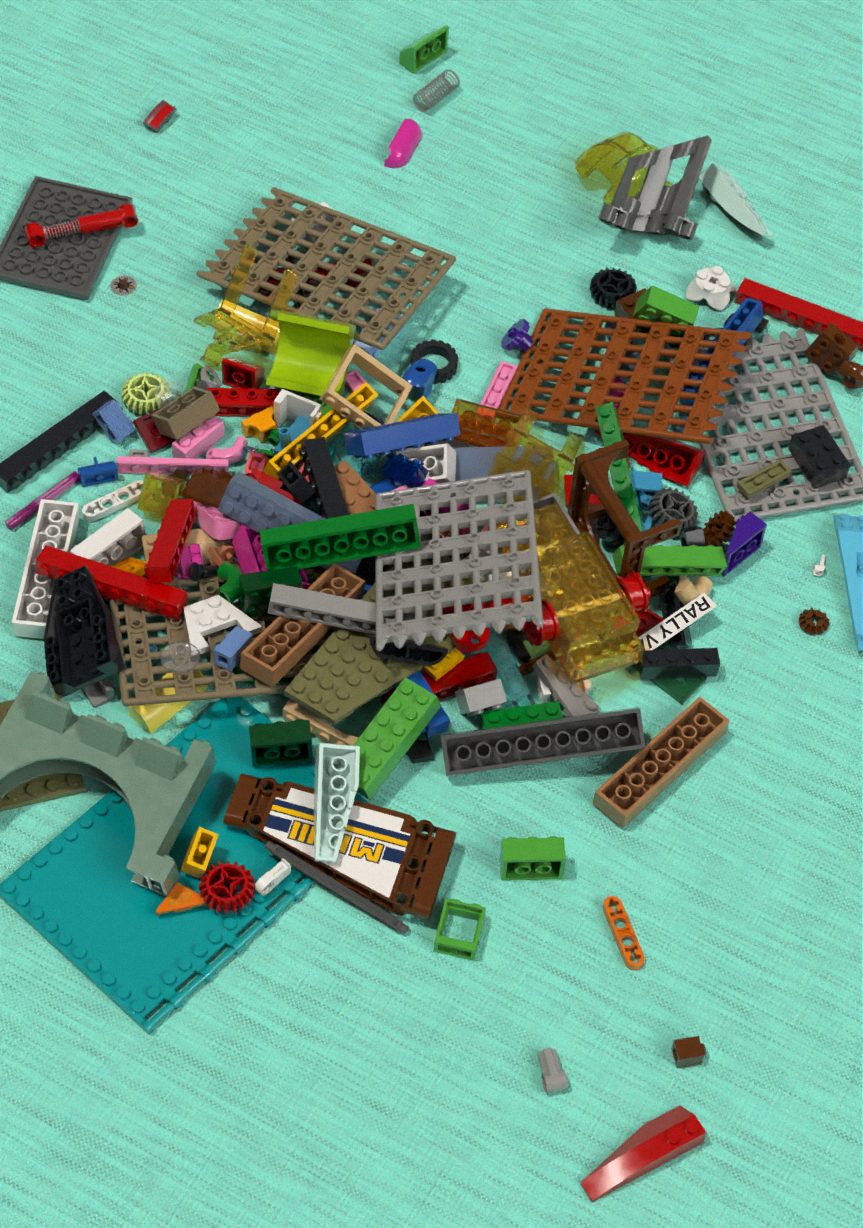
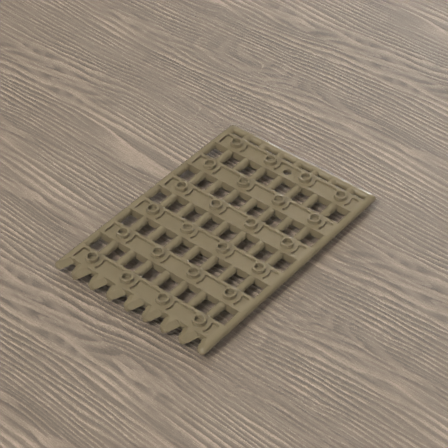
M273 187L271 193L276 197L274 199L262 198L261 200L266 209L253 208L252 213L258 218H244L243 223L249 228L247 230L235 228L234 234L239 239H225V245L230 249H216L215 255L220 260H206V266L211 270L209 272L197 271L196 275L199 278L282 311L317 317L320 312H324L333 316L330 320L362 327L364 329L360 334L355 332L354 340L379 350H384L455 263L456 257ZM298 203L306 206V208L300 211L292 208V206ZM288 213L297 218L294 221H290L282 217ZM327 214L335 217V220L331 223L321 219V217ZM279 223L288 228L283 232L273 227ZM317 224L327 229L321 233L312 228ZM355 225L366 230L360 234L350 229ZM269 233L279 237L276 242L265 239V236ZM306 235L317 238V241L311 243L303 240ZM346 235L356 239V241L352 245L342 241V239ZM383 237L395 240V242L391 246L381 242ZM258 244H261L270 249L264 253L255 248ZM299 245L309 250L303 254L294 249ZM338 246L348 251L342 255L334 252L333 249ZM377 247L387 252L384 256H381L371 251ZM415 248L426 253L423 257H420L410 252ZM249 255L260 258V260L256 264L246 260ZM289 255L299 259V261L295 265L285 261V259ZM328 256L338 260V263L334 266L324 262V260ZM367 257L378 263L373 267L363 263V261ZM408 259L417 264L412 268L402 264V262ZM444 260H447L444 265H441ZM242 265L250 268L251 271L245 274L236 269ZM281 266L291 271L284 275L275 270ZM318 267L330 271L327 276L315 273ZM359 268L369 272L366 277L354 274V272ZM397 269L408 273V275L404 279L393 273ZM230 276H233L242 281L236 285L227 280ZM269 277H272L281 282L278 286H275L266 281ZM311 278L321 283L314 287L305 282ZM350 279L360 284L357 288L346 285L345 282ZM389 280L400 285L395 290L384 284ZM428 281L429 284L424 287V284ZM260 288H264L272 293L266 297L256 292ZM299 289L310 292L311 295L305 298L296 293ZM342 290L351 295L348 299H345L335 294ZM378 291H381L391 296L388 300H384L375 295ZM420 292V295L416 298L415 295ZM290 300H294L302 305L299 309L287 305ZM333 301L342 306L339 310H336L326 305ZM369 302H372L382 307L379 311H375L366 306ZM409 303H412V305L407 309V305ZM360 313H363L373 318L368 323L357 317ZM400 314H403V316L398 320V316ZM394 325L391 331H389L388 329L390 328V326ZM384 336L385 338L383 339V341L379 342L381 337Z
M323 568L306 569L305 573L307 577H313L315 582L326 570ZM218 576L205 577L195 582L191 578L174 579L172 583L163 584L179 589L183 586L199 585L198 592H187V600L201 599L202 601L216 596L219 584H223L225 581ZM109 598L112 624L124 664L125 662H131V668L118 672L123 706L284 693V690L288 687V685L276 686V684L270 687L248 673L234 674L233 670L230 672L214 664L213 650L215 646L224 640L228 632H231L226 631V628L203 636L205 641H208L209 651L197 656L210 655L211 662L192 663L183 612L178 620L164 616L165 622L146 624L145 617L163 615ZM239 602L231 603L233 606L241 610ZM118 605H124V611L119 612ZM271 614L251 618L262 626L263 632L266 629L264 622L274 621L279 616ZM120 619H125L126 625L120 626ZM333 627L325 635V638H322L315 646H322L337 627ZM166 630L167 636L148 638L147 631ZM121 633H127L128 639L122 640ZM258 633V634L253 635V641H254L261 633ZM168 644L169 651L150 652L149 648L150 645ZM129 647L130 654H124L123 648ZM308 652L282 678L294 679L315 653ZM170 658L171 665L152 666L151 660ZM240 662L234 668L240 667ZM212 670L213 676L194 678L193 671ZM172 673L173 680L154 681L153 674ZM127 676H133V683L127 682ZM254 681L255 688L236 689L235 682ZM214 684L215 691L196 692L195 688L197 685ZM175 688V694L156 696L155 689ZM129 691L135 692V698H129Z

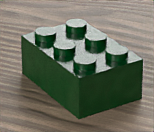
M297 566L240 575L239 604L242 612L250 618L271 615L268 614L273 583L302 588V580Z
M297 719L289 722L277 721L270 724L258 723L249 726L253 767L313 761L309 719Z

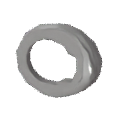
M208 366L201 369V380L206 381V388H218L220 379L216 372ZM206 371H209L214 376L215 382L210 380Z

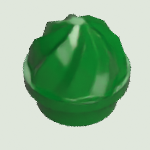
M279 429L270 431L267 437L268 442L274 447L280 442Z

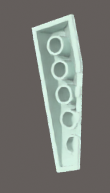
M712 163L699 176L702 181L701 185L711 193L710 197L715 202H718L737 221L749 229L772 239L773 235L766 224L760 220L761 216L753 210L755 208L754 205L747 200L749 197L728 170Z
M319 743L316 750L314 787L315 861L336 862L359 786L360 746Z

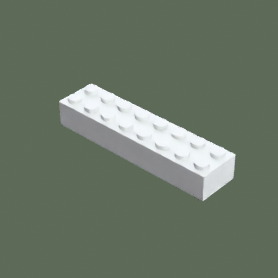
M45 499L40 501L11 622L14 636L44 639L54 579L36 574L35 560L46 545L71 553L70 550L74 546L80 519L78 503Z

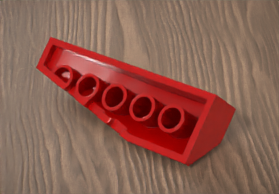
M596 429L595 433L602 437L600 429ZM623 433L624 440H627L630 444L628 455L639 464L647 467L651 472L662 473L664 478L689 486L700 469L705 451L675 439Z
M680 1105L642 1125L582 1180L580 1184L590 1201L594 1202L702 1144L707 1132L695 1114Z

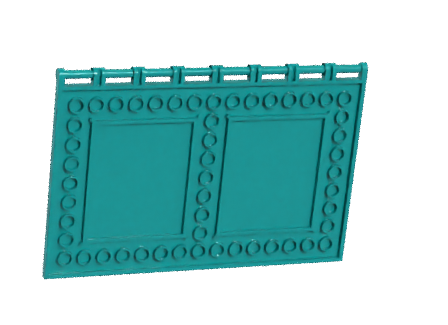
M243 697L221 698L165 745L167 747L174 746L179 749L184 759L194 739L197 741L204 740L212 745L217 761L168 856L174 859L180 875L177 882L200 894V879L180 870L192 837L199 827L219 834L206 870H210L211 865L217 867L219 861L222 865L226 864L227 860L232 865L237 861L238 867L244 864L245 869L251 871V876L255 880L254 884H256L266 872L273 869L281 861L271 855V852L264 849L267 843L249 835L246 830L223 824L227 807L241 773L261 779L272 777L280 784L292 782L310 788L315 787L316 758L314 757L313 761L253 767L249 726L273 722ZM112 789L0 883V898L147 1034H150L162 1019L172 1010H177L193 991L203 982H208L225 962L234 954H239L246 947V943L264 927L267 928L276 920V916L293 901H297L303 896L305 890L315 881L307 877L302 883L296 884L304 874L291 867V873L265 896H262L255 890L254 898L250 899V904H244L243 911L237 908L236 914L232 910L227 915L223 910L218 914L216 908L211 911L209 905H203L176 913L174 911L157 916L155 911L166 896L131 882L134 872L127 870L126 866L130 860L135 841L134 815L126 801ZM356 793L354 800L368 803ZM284 893L287 894L272 910H267ZM255 919L258 921L241 938L237 937ZM224 947L228 948L211 965L207 964ZM194 974L198 975L180 993L176 992ZM164 1001L167 1003L149 1021L145 1020Z

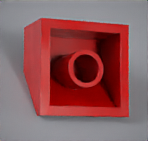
M231 357L222 359V384L232 388H260L264 381V368Z

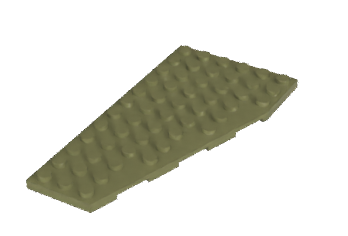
M447 556L440 557L441 563L452 562V559ZM433 558L421 560V566L433 565ZM414 561L402 563V569L414 567ZM389 565L384 572L394 571L395 565ZM472 577L461 579V586L473 584ZM453 580L441 582V587L453 586ZM376 583L373 584L361 600L376 603ZM434 583L422 585V592L434 590ZM414 586L403 588V595L414 593ZM395 589L383 591V598L395 596ZM434 609L423 611V613H428V617L435 616ZM337 627L284 690V695L334 725L354 713V710L373 698L380 697L398 686L405 677L408 678L426 666L381 658L373 651L370 645V635L375 634ZM445 634L440 643L433 636L425 637L423 643L448 648L447 655L456 648L448 634Z

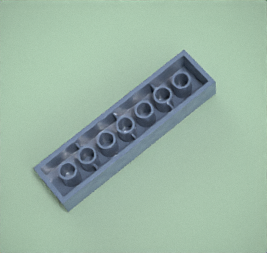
M238 472L231 478L217 509L258 533L264 529L325 519L241 472ZM365 558L335 564L357 576ZM332 563V564H326V565H320V567L323 568V569H325V570H327V569H329L334 563Z

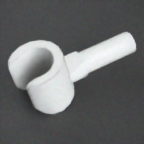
M823 554L821 556L819 565L814 564V576H823L826 555Z

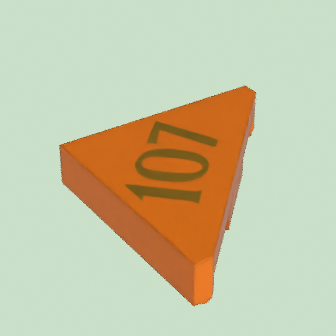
M177 882L155 911L156 915L161 916L164 913L174 911L176 913L190 910L193 907L205 906L203 903L204 897L201 898L200 894Z

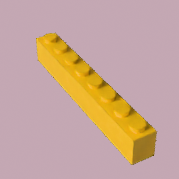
M365 382L345 399L364 412L374 403L379 394ZM332 409L270 459L263 472L281 480L276 473L290 461L295 467L302 463L303 459L299 456V448L303 440L325 437L326 442H328L351 421Z

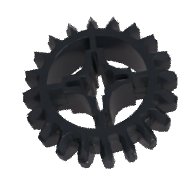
M607 267L605 270L600 269L592 277L590 283L591 297L594 298V301L599 302L600 306L605 305L606 308L610 306L612 309L616 307L617 300L629 296L637 290L632 274H627V270L622 272L620 268L615 270L614 267L610 270Z

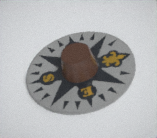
M118 276L112 280L110 287L115 294L126 296L136 290L137 283L132 277Z

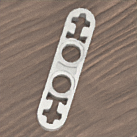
M138 480L86 504L82 508L84 520L95 522L146 498L149 494L148 484L145 481ZM121 495L129 496L126 500L119 499ZM106 502L113 504L109 508H105L102 506Z

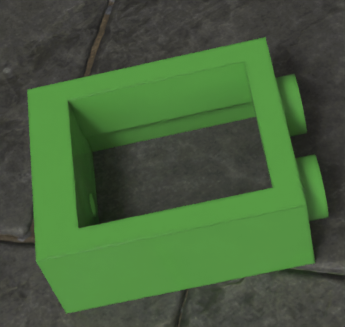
M445 898L433 952L474 961L484 923L486 907L476 903H464L458 899L450 900ZM448 914L478 920L473 943L443 936Z

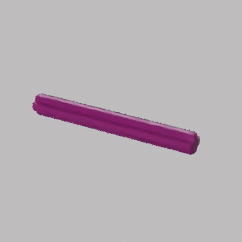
M76 471L72 472L5 521L6 526L13 530L38 511L41 499L54 500L79 482L80 475Z

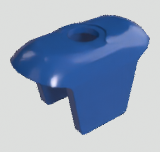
M419 359L407 369L401 378L413 386L421 387L419 399L422 396L427 399L431 394L437 366L430 360ZM416 368H422L425 371L419 372L416 370Z

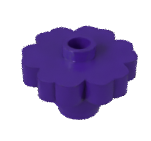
M520 319L517 323H514L507 331V334L504 335L501 347L506 351H511L513 347L523 351L528 350L533 343L531 336L527 334L530 328L529 322L525 319Z

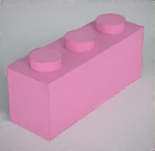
M215 416L202 422L199 428L186 433L187 435L184 438L174 441L172 443L173 458L197 459L224 437V422Z

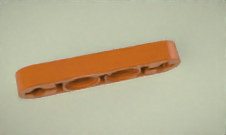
M609 896L604 900V915L626 967L637 971L643 966L644 954L621 900L618 897ZM609 904H612L613 906H616V909H615L616 915H614L613 908H612V907H609ZM621 920L625 923V927L617 928L614 922ZM624 938H629L632 940L633 944L631 946H625L622 944L621 940ZM632 951L634 958L638 959V963L631 961Z

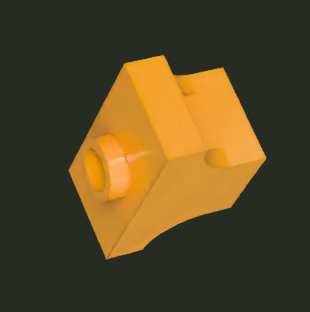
M272 406L241 421V432L244 437H255L260 443L267 441L269 432L276 429L274 408Z

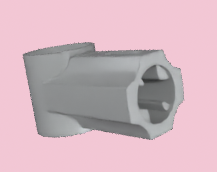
M546 1048L538 1052L537 1056L542 1071V1084L545 1093L568 1089L565 1071L561 1070L556 1049Z

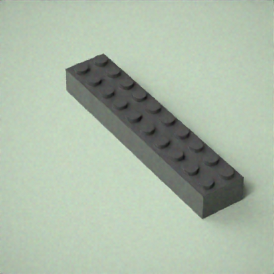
M639 707L440 735L446 776L646 748Z

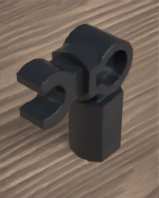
M511 628L507 632L506 644L511 646L519 664L526 663L531 659L524 644L525 640L529 641L525 630L521 629L519 631Z

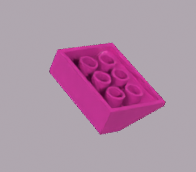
M241 525L232 541L241 570L244 574L267 571L260 533L245 525ZM304 568L298 569L302 580V588H309L310 584Z

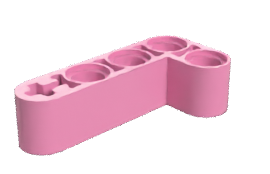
M193 500L196 511L194 522L214 539H234L238 529L243 524L221 513L216 507Z

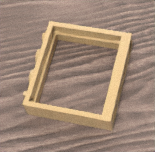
M353 344L346 350L320 400L339 412L341 416L353 422L358 428L366 429L381 425L334 391L351 361L398 395L383 425L393 423L412 385L356 344Z

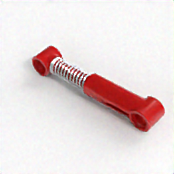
M123 204L116 210L77 217L76 221L73 220L70 223L67 221V223L64 222L61 225L58 223L55 226L52 224V227L51 225L43 227L39 223H30L25 227L24 231L31 247H40L45 243L46 239L52 238V236L55 238L58 235L61 237V234L62 236L64 234L67 235V233L68 235L70 233L73 234V232L76 234V231L77 233L80 232V234H86L120 226L132 228L138 224L139 220L132 204Z

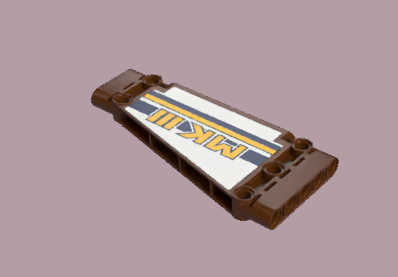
M241 773L223 821L224 825L246 830L249 835L265 843L270 841L275 845L278 844L349 889L397 915L409 914L427 920L430 919L456 838V832L433 826L431 821L421 820L418 822L409 814L354 800L336 862L315 861L314 788L292 782L280 784L272 777L261 779ZM409 866H415L417 868L411 869L409 868ZM398 901H404L405 903H404V904H399V903H397V902H398Z

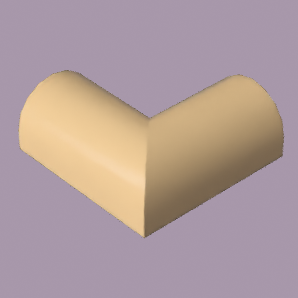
M695 576L693 583L689 578L683 577L680 578L674 592L685 606L703 593L709 596L713 583L705 576Z

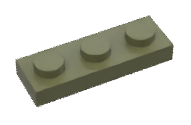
M780 459L738 481L736 487L748 499L790 477L792 471Z

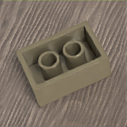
M194 386L152 414L151 417L160 434L177 440L184 438L189 431L199 428L205 420L215 417L220 408L211 391Z

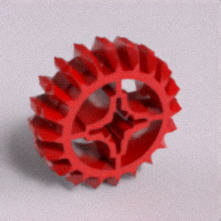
M228 860L223 865L219 861L217 867L211 865L210 870H206L204 876H201V883L199 885L200 897H204L203 903L205 906L209 905L211 911L216 908L218 914L222 910L225 911L226 915L231 910L236 914L237 908L243 911L244 904L249 905L250 899L254 898V877L251 876L250 870L245 869L244 864L238 867L237 861L233 865Z

